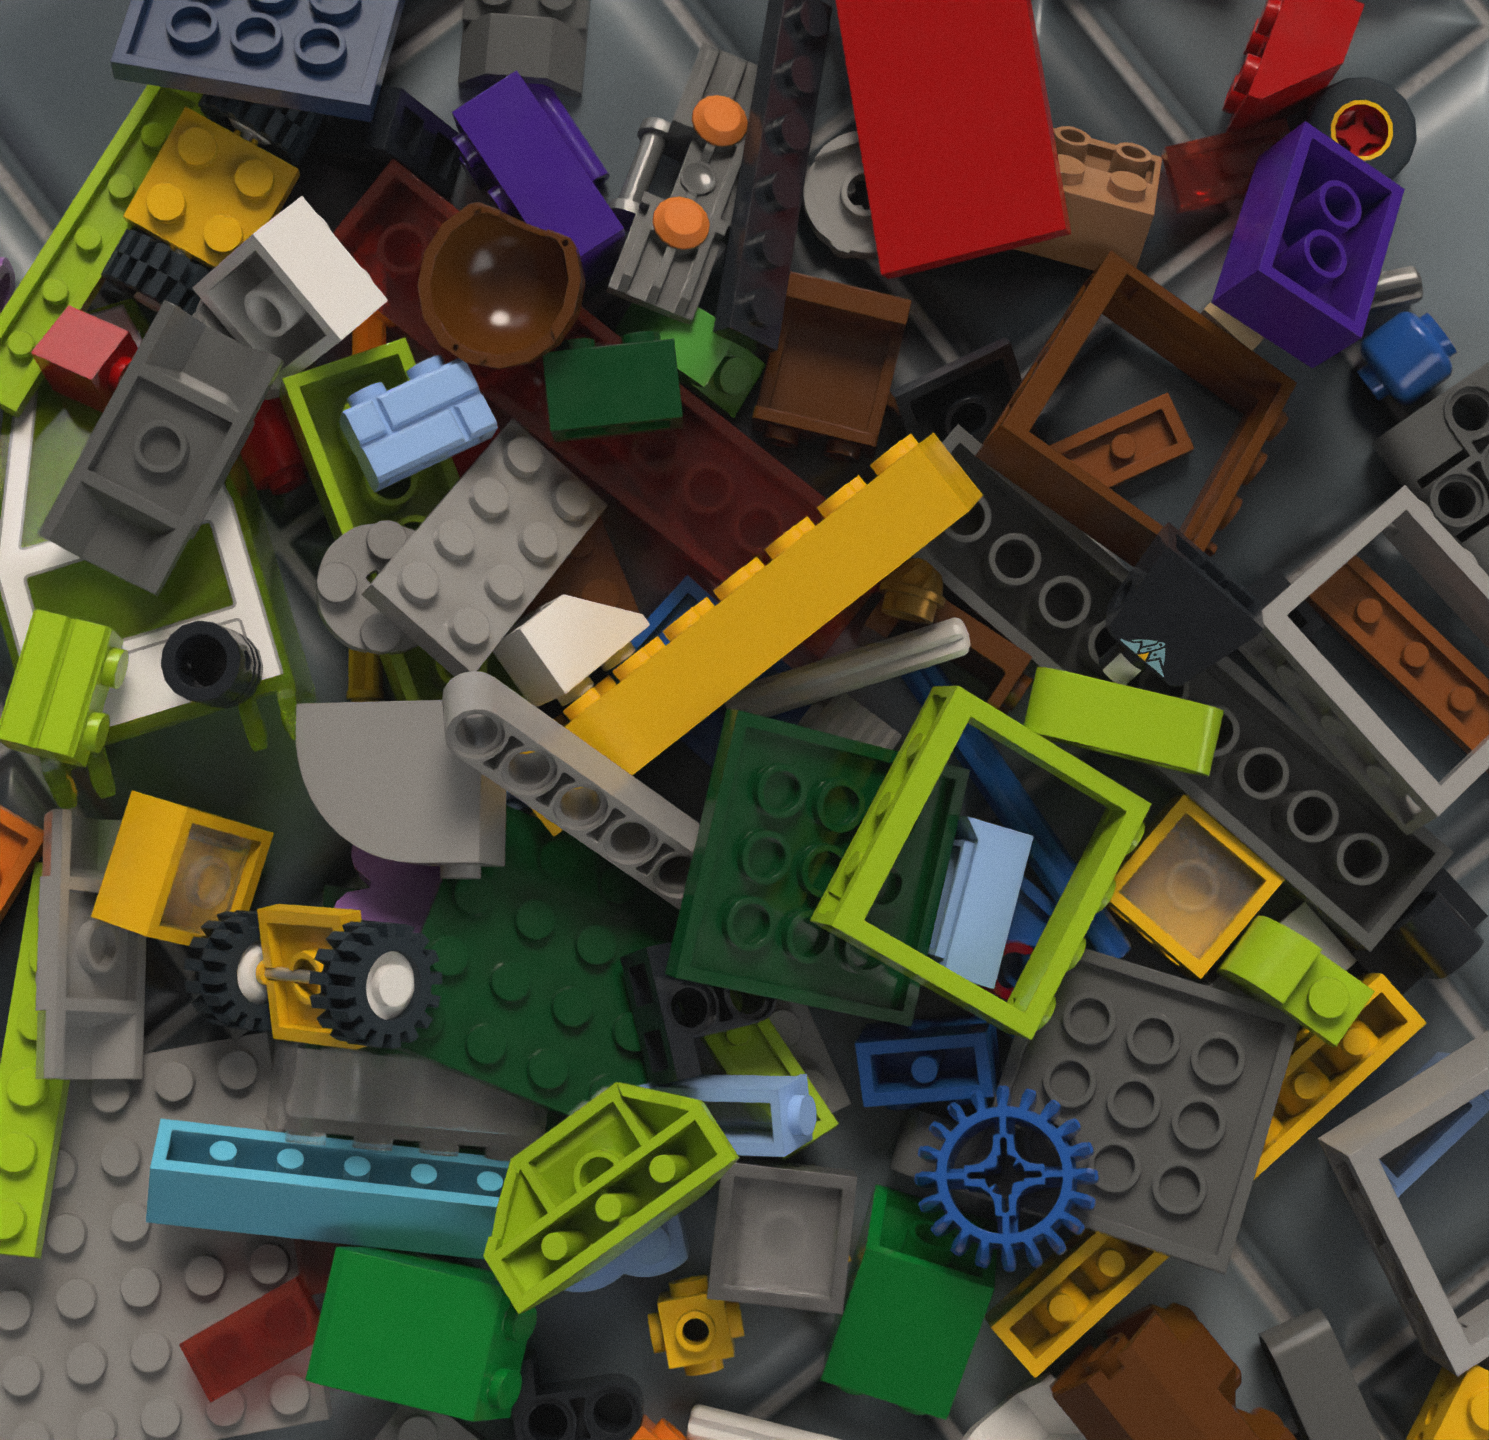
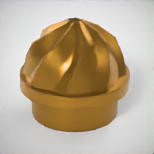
M921 558L906 560L893 570L884 582H881L879 592L885 595L881 607L883 613L920 624H932L936 609H942L946 600L942 596V575L930 563Z

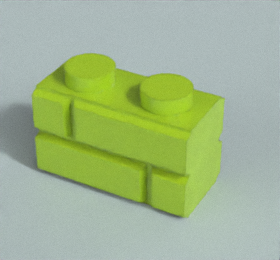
M39 609L34 610L0 719V743L15 751L43 758L46 757L79 767H86L90 752L99 753L108 735L110 718L108 714L102 712L109 688L118 689L126 675L129 654L127 650L121 649L124 640L112 628L80 619H71L64 615Z

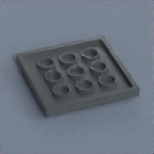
M1085 948L1076 966L1066 972L1054 995L1056 998L1054 1012L1045 1026L1036 1031L1032 1040L1014 1035L998 1086L1006 1085L1009 1087L1012 1097L1011 1106L1013 1107L1020 1106L1022 1094L1026 1089L1035 1090L1037 1104L1034 1112L1039 1115L1051 1100L1059 1102L1062 1109L1059 1117L1053 1124L1056 1128L1073 1118H1076L1080 1123L1081 1130L1068 1141V1144L1071 1147L1079 1143L1090 1142L1094 1154L1088 1159L1076 1162L1077 1169L1091 1168L1097 1170L1099 1174V1181L1097 1183L1078 1185L1077 1192L1088 1194L1096 1200L1095 1209L1088 1211L1073 1206L1070 1215L1078 1218L1084 1224L1085 1229L1226 1275L1300 1024L1274 1006ZM995 1095V1098H994L992 1107H997V1106H998V1104H997V1096H996V1095ZM1015 1125L1018 1153L1022 1159L1030 1163L1044 1164L1045 1167L1062 1166L1060 1156L1046 1138L1032 1129ZM995 1126L984 1130L974 1164L981 1163L991 1153ZM1005 1145V1162L1001 1163V1172L982 1179H985L990 1187L997 1184L1000 1188L999 1195H1002L1006 1202L1009 1203L1008 1195L1012 1194L1013 1183L1024 1181V1178L1028 1177L1024 1169L1016 1173L1013 1168L1014 1162H1011L1009 1159L1007 1145ZM1048 1188V1191L1031 1193L1024 1199L1021 1207L1047 1216L1055 1206L1061 1188Z

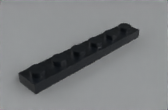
M769 0L713 328V333L760 356L775 352L778 349L833 9L821 0Z

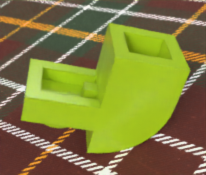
M1260 915L1253 919L1216 971L1217 974L1255 1001L1278 1008L1331 1047L1338 1045L1375 992L1321 954L1322 948L1289 927Z

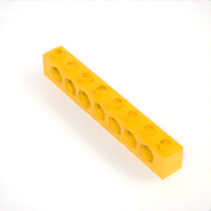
M1362 973L1357 978L1375 992L1337 1046L1331 1047L1304 1027L1297 1032L1254 1180L1427 1023L1382 973ZM1085 1229L1082 1235L1074 1234L1064 1243L1067 1248L1066 1252L1062 1255L1054 1252L1041 1266L1037 1267L987 1312L984 1318L990 1328L1033 1377L1036 1378L1169 1256Z

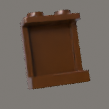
M790 271L778 349L775 352L769 353L758 402L752 416V430L763 432L761 437L763 441L779 447L795 449L798 448L799 441L824 447L823 455L834 460L859 463L861 456L873 459L912 300Z
M883 595L865 622L856 641L857 646L861 648L889 639L897 627L907 633L954 617L960 618L969 633L971 646L965 656L949 661L989 688V694L984 702L1006 715L1009 711L1012 712L1033 680L1023 673L1032 659L1031 655L947 600H945L942 609H936L932 624H920L883 613L881 611L885 596Z

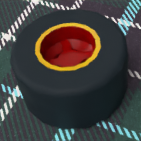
M1369 77L1346 78L1326 87L1311 103L1298 125L1300 126L1306 121L1343 147L1342 141H1344L1351 153L1392 181L1410 161L1417 141L1416 119L1406 99L1389 84Z

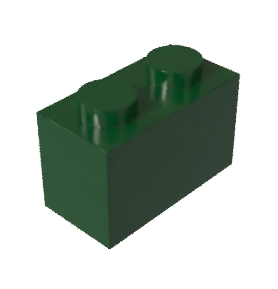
M642 331L622 336V344L596 347L594 339L576 338L562 341L556 347V351L545 354L543 356L550 431L554 442L683 429V413L674 338L661 340L659 332Z

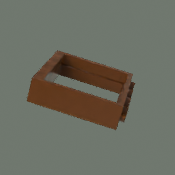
M1111 250L1080 287L975 456L1132 567L1136 565L1164 526L1029 432L1099 317L1103 314L1243 414L1179 529L1181 533L1211 557L1215 554L1218 547L1210 541L1216 529L1222 531L1234 518L1242 505L1243 499L1236 495L1241 485L1246 486L1253 480L1267 459L1268 455L1261 451L1265 440L1267 442L1272 441L1289 419L1286 416L1287 413L1282 410L1297 382Z

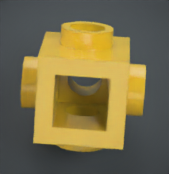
M707 1275L691 1276L669 1282L670 1291L659 1293L657 1301L659 1312L648 1314L649 1331L654 1354L666 1352L669 1369L684 1367L686 1376L703 1375L723 1369V1359L734 1357V1338L745 1336L739 1302L707 1299L709 1284ZM694 1318L703 1320L709 1329L707 1336L689 1340L683 1333L684 1324Z

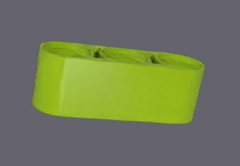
M1037 667L1024 726L1050 741L1180 772L1209 776L1224 710L1072 672Z

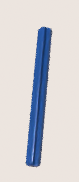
M939 664L901 675L921 706L924 705L933 686H953ZM967 723L953 753L963 768L970 770V778L1005 828L1034 836L1027 861L1052 898L1058 903L1077 866L988 735ZM1106 907L1096 913L1084 936L1087 949L1118 959L1123 958L1132 949L1130 941Z

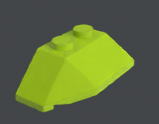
M616 1082L510 1159L496 1209L492 1236H488L483 1257L517 1313L522 1314L597 1272L704 1196L739 1160V1156L703 1100Z

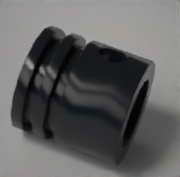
M195 621L182 625L170 635L162 650L161 658L164 680L174 693L189 701L214 708L228 709L242 705L254 695L262 680L263 663L260 652L254 643L246 636L214 622Z

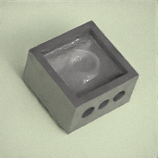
M739 1157V1160L720 1178L707 1299L843 1314L857 1185L855 1171Z

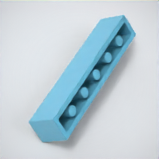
M161 1118L150 1166L146 1222L485 1259L483 1254L488 1236H492L496 1209L510 1159Z

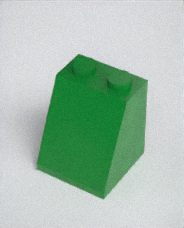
M876 1184L847 1275L843 1314L835 1315L826 1344L820 1380L834 1384L840 1390L852 1395L865 1394L896 1404L903 1410L915 1415L928 1414L947 1420L995 1289L997 1250H993L992 1259L987 1268L978 1267L975 1263L976 1252L979 1244L975 1242L971 1244L965 1254L958 1257L951 1251L952 1243L960 1232L957 1228L941 1238L936 1237L931 1231L934 1223L945 1215L943 1209L925 1214L919 1207V1202L923 1198ZM961 1211L963 1216L975 1226L989 1232L998 1233V1223L996 1221Z
M336 1247L305 1380L473 1422L510 1418L512 1406L517 1401L521 1391L522 1377L520 1371L527 1340L535 1328L537 1311L533 1307L522 1314H518L492 1271L437 1254L375 1247Z

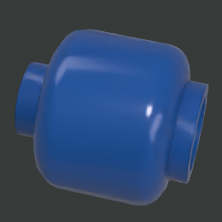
M1402 311L1362 340L1360 354L1366 365L1356 372L1378 401L1390 395L1397 403L1409 406L1451 376L1453 368L1450 357L1456 354L1457 351L1429 313L1426 312L1421 317H1418L1409 311Z

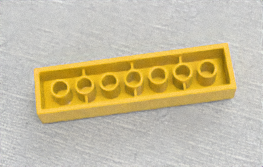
M910 433L870 464L871 468L878 475L874 480L866 484L858 475L817 507L824 516V520L815 526L807 516L764 549L772 559L769 564L764 566L758 557L754 558L713 590L720 599V603L714 606L708 597L704 598L662 631L670 643L665 645L657 636L612 671L620 683L616 684L612 677L608 675L563 710V713L571 722H568L562 713L554 718V720L631 775L635 774L969 512L983 494L935 433H932L920 443ZM526 751L519 754H529L534 751ZM532 809L553 836H556L563 830Z

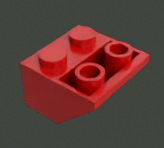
M1267 0L1260 18L1256 19L1243 51L1246 58L1239 74L1235 75L1221 110L1231 114L1224 136L1236 140L1309 108L1311 103L1329 85L1343 64L1365 4L1355 0Z

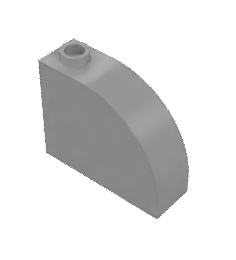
M442 700L296 704V750L302 778L316 808L340 836L361 850L383 859L440 867V878L481 879V867L505 866L506 790L455 756L448 748L444 733ZM473 714V715H469V716H466V717H467V718H477V717H481V716H484V715H481V714Z

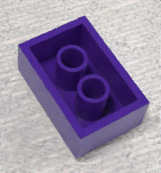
M514 71L452 111L459 134L451 140L461 156L458 158L459 162L478 190L487 185L490 189L487 190V194L495 209L501 210L520 221L540 229H549L570 237L580 252L586 282L584 292L612 275L626 241L624 227L518 71Z
M1305 121L1258 156L1211 303L1313 369L1362 338L1405 189Z

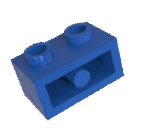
M962 1015L916 1019L912 1021L911 1027L890 1022L866 1024L855 1043L863 1107L885 1106L888 1110H906L918 1107L925 1102L937 1101L970 1105L973 1104L971 1101V1092L981 1090L985 1099L987 1097H994L1002 1076L996 1027L977 1016Z

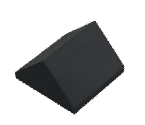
M1003 337L891 390L885 411L899 440H903L911 433L920 443L932 433H935L938 439L943 442L959 424L978 442L983 444L1022 382L1011 342L1007 337ZM1034 423L1029 432L1039 438L1038 431Z

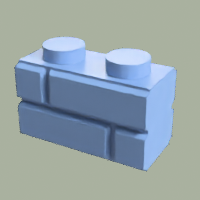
M437 355L411 367L406 372L410 381L388 391L382 382H378L355 392L347 398L351 408L342 412L339 420L340 427L374 492L382 490L492 438L498 429L497 421L484 396L480 393L479 386L466 362L458 358L446 364L442 355Z

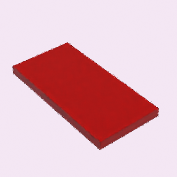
M835 0L882 276L892 279L1071 235L1031 0Z

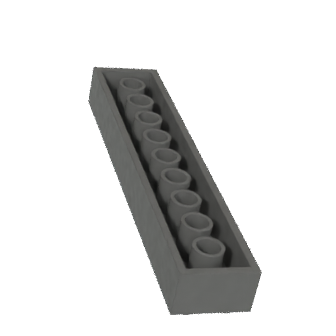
M958 424L942 444L983 496L969 512L908 560L921 558L930 563L942 575V596L948 602L1031 655L1032 659L1025 669L1034 677L1037 667H1045L1113 682L1099 665V659L1117 642L1106 629L1107 606L1130 572L1083 531L977 458L975 455L982 444ZM1225 656L1179 687L1170 686L1149 667L1129 685L1130 687L1224 710L1209 776L1195 775L1134 760L1131 761L1173 797L1183 794L1189 797L1282 876L1285 880L1279 888L1295 902H1306L1336 938L1348 948L1371 952L1454 853L1424 826L1406 835L1313 731L1229 657Z

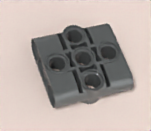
M1487 362L1377 438L1371 445L1400 486L1406 485L1420 501L1429 506L1434 517L1463 548L1474 555L1479 566L1489 576V523L1462 542L1456 537V535L1487 515L1489 517V362ZM1455 404L1463 405L1473 412L1476 421L1474 431L1462 429L1455 423L1452 414V408ZM1448 460L1453 468L1424 488H1421L1417 480ZM1440 490L1452 492L1459 498L1462 506V513L1459 519L1448 517L1441 511L1438 504Z

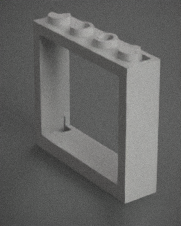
M1404 485L1262 610L1264 629L1261 631L1262 634L1259 633L1256 637L1240 646L1238 650L1397 826L1408 835L1437 818L1489 768V735L1438 783L1287 616L1382 532L1489 649L1488 574L1479 566L1474 555L1463 548L1434 517L1429 506L1420 501Z
M1489 1030L1317 1138L1424 1354L1457 1377L1489 1357V1299L1457 1319L1379 1158L1489 1089Z

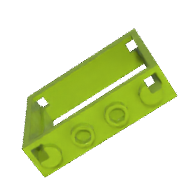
M958 685L933 686L810 921L1001 1031L1032 1040L1036 1031L1044 1027L1051 1018L1056 1005L1054 995L1066 972L1073 969L1081 959L1086 947L1084 936L1094 916L1102 911L1111 900L1116 887L1114 877L1124 857L1131 853L1141 841L1145 831L1143 820L1151 803ZM967 723L1106 807L1007 1002L864 921Z

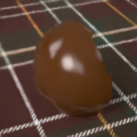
M475 202L468 204L441 225L424 252L417 286L423 319L438 343L466 363L500 370L531 364L562 343L579 317L586 282L579 249L570 237L549 229H540L520 221L501 210Z

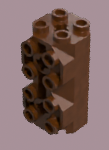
M1150 1303L1117 1320L1104 1331L1109 1339L1100 1344L1096 1349L1089 1343L1071 1359L1049 1385L1053 1392L1054 1400L1087 1440H1297L1274 1412L1262 1407H1256L1250 1413L1236 1408V1390L1242 1383V1373L1239 1367L1198 1320L1195 1313L1190 1308L1178 1303H1171L1165 1309Z

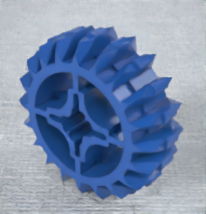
M1003 1085L997 1088V1107L988 1108L987 1101L981 1090L971 1092V1101L977 1112L966 1117L964 1111L956 1102L948 1105L947 1110L950 1116L958 1124L951 1132L941 1123L932 1122L929 1131L944 1143L941 1150L930 1146L919 1147L918 1156L928 1163L936 1164L935 1172L922 1171L916 1173L915 1183L917 1186L924 1188L936 1187L937 1194L925 1197L919 1202V1207L925 1214L944 1210L945 1215L931 1227V1231L936 1237L946 1236L955 1228L960 1231L951 1246V1251L955 1255L961 1257L968 1251L971 1244L975 1242L979 1244L975 1263L978 1267L987 1268L991 1262L993 1250L996 1249L1002 1250L1001 1262L1003 1269L1006 1272H1014L1017 1265L1015 1250L1025 1249L1028 1261L1032 1267L1036 1268L1043 1264L1042 1255L1036 1245L1046 1239L1056 1254L1062 1255L1066 1252L1067 1248L1063 1240L1055 1233L1062 1225L1073 1234L1082 1235L1085 1230L1084 1224L1078 1218L1070 1215L1073 1206L1088 1211L1095 1209L1096 1200L1088 1194L1077 1192L1078 1185L1097 1183L1099 1181V1174L1097 1170L1091 1168L1077 1169L1076 1162L1088 1159L1094 1154V1150L1090 1142L1069 1146L1068 1141L1081 1130V1125L1076 1118L1067 1120L1058 1128L1053 1125L1062 1109L1059 1102L1051 1100L1039 1115L1034 1112L1037 1104L1035 1090L1026 1089L1022 1094L1020 1106L1013 1107L1011 1106L1012 1097L1008 1086ZM1015 1125L1032 1129L1046 1138L1060 1156L1062 1166L1045 1167L1044 1164L1030 1163L1022 1159L1018 1153ZM995 1126L992 1151L987 1159L979 1164L964 1165V1168L953 1169L958 1154L964 1145L979 1132ZM1005 1145H1007L1009 1159L1011 1162H1014L1013 1168L1016 1173L1024 1169L1028 1177L1024 1178V1181L1013 1183L1012 1194L1008 1195L1009 1210L1007 1213L1006 1200L1002 1195H999L1000 1188L998 1185L994 1184L990 1187L987 1181L982 1179L1001 1172V1163L1005 1162ZM1048 1188H1061L1059 1198L1051 1212L1037 1225L1019 1232L1018 1221H1020V1209L1024 1199L1034 1192L1048 1191ZM968 1189L970 1192L985 1193L992 1197L995 1206V1216L997 1217L998 1233L983 1230L969 1222L958 1208L953 1190Z

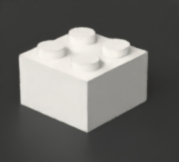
M303 196L253 233L192 287L236 341L254 350L268 352L283 359L284 364L273 383L278 390L280 389L282 378L302 372L388 301L374 284L367 271L360 267L332 233L326 221L314 211Z

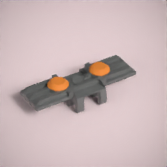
M702 43L672 123L656 117L643 119L637 134L641 142L619 198L612 199L609 203V207L624 227V231L628 233L606 292L679 322L691 325L721 242L726 244V246L728 245L758 65ZM662 155L681 163L671 196L666 200L648 193Z

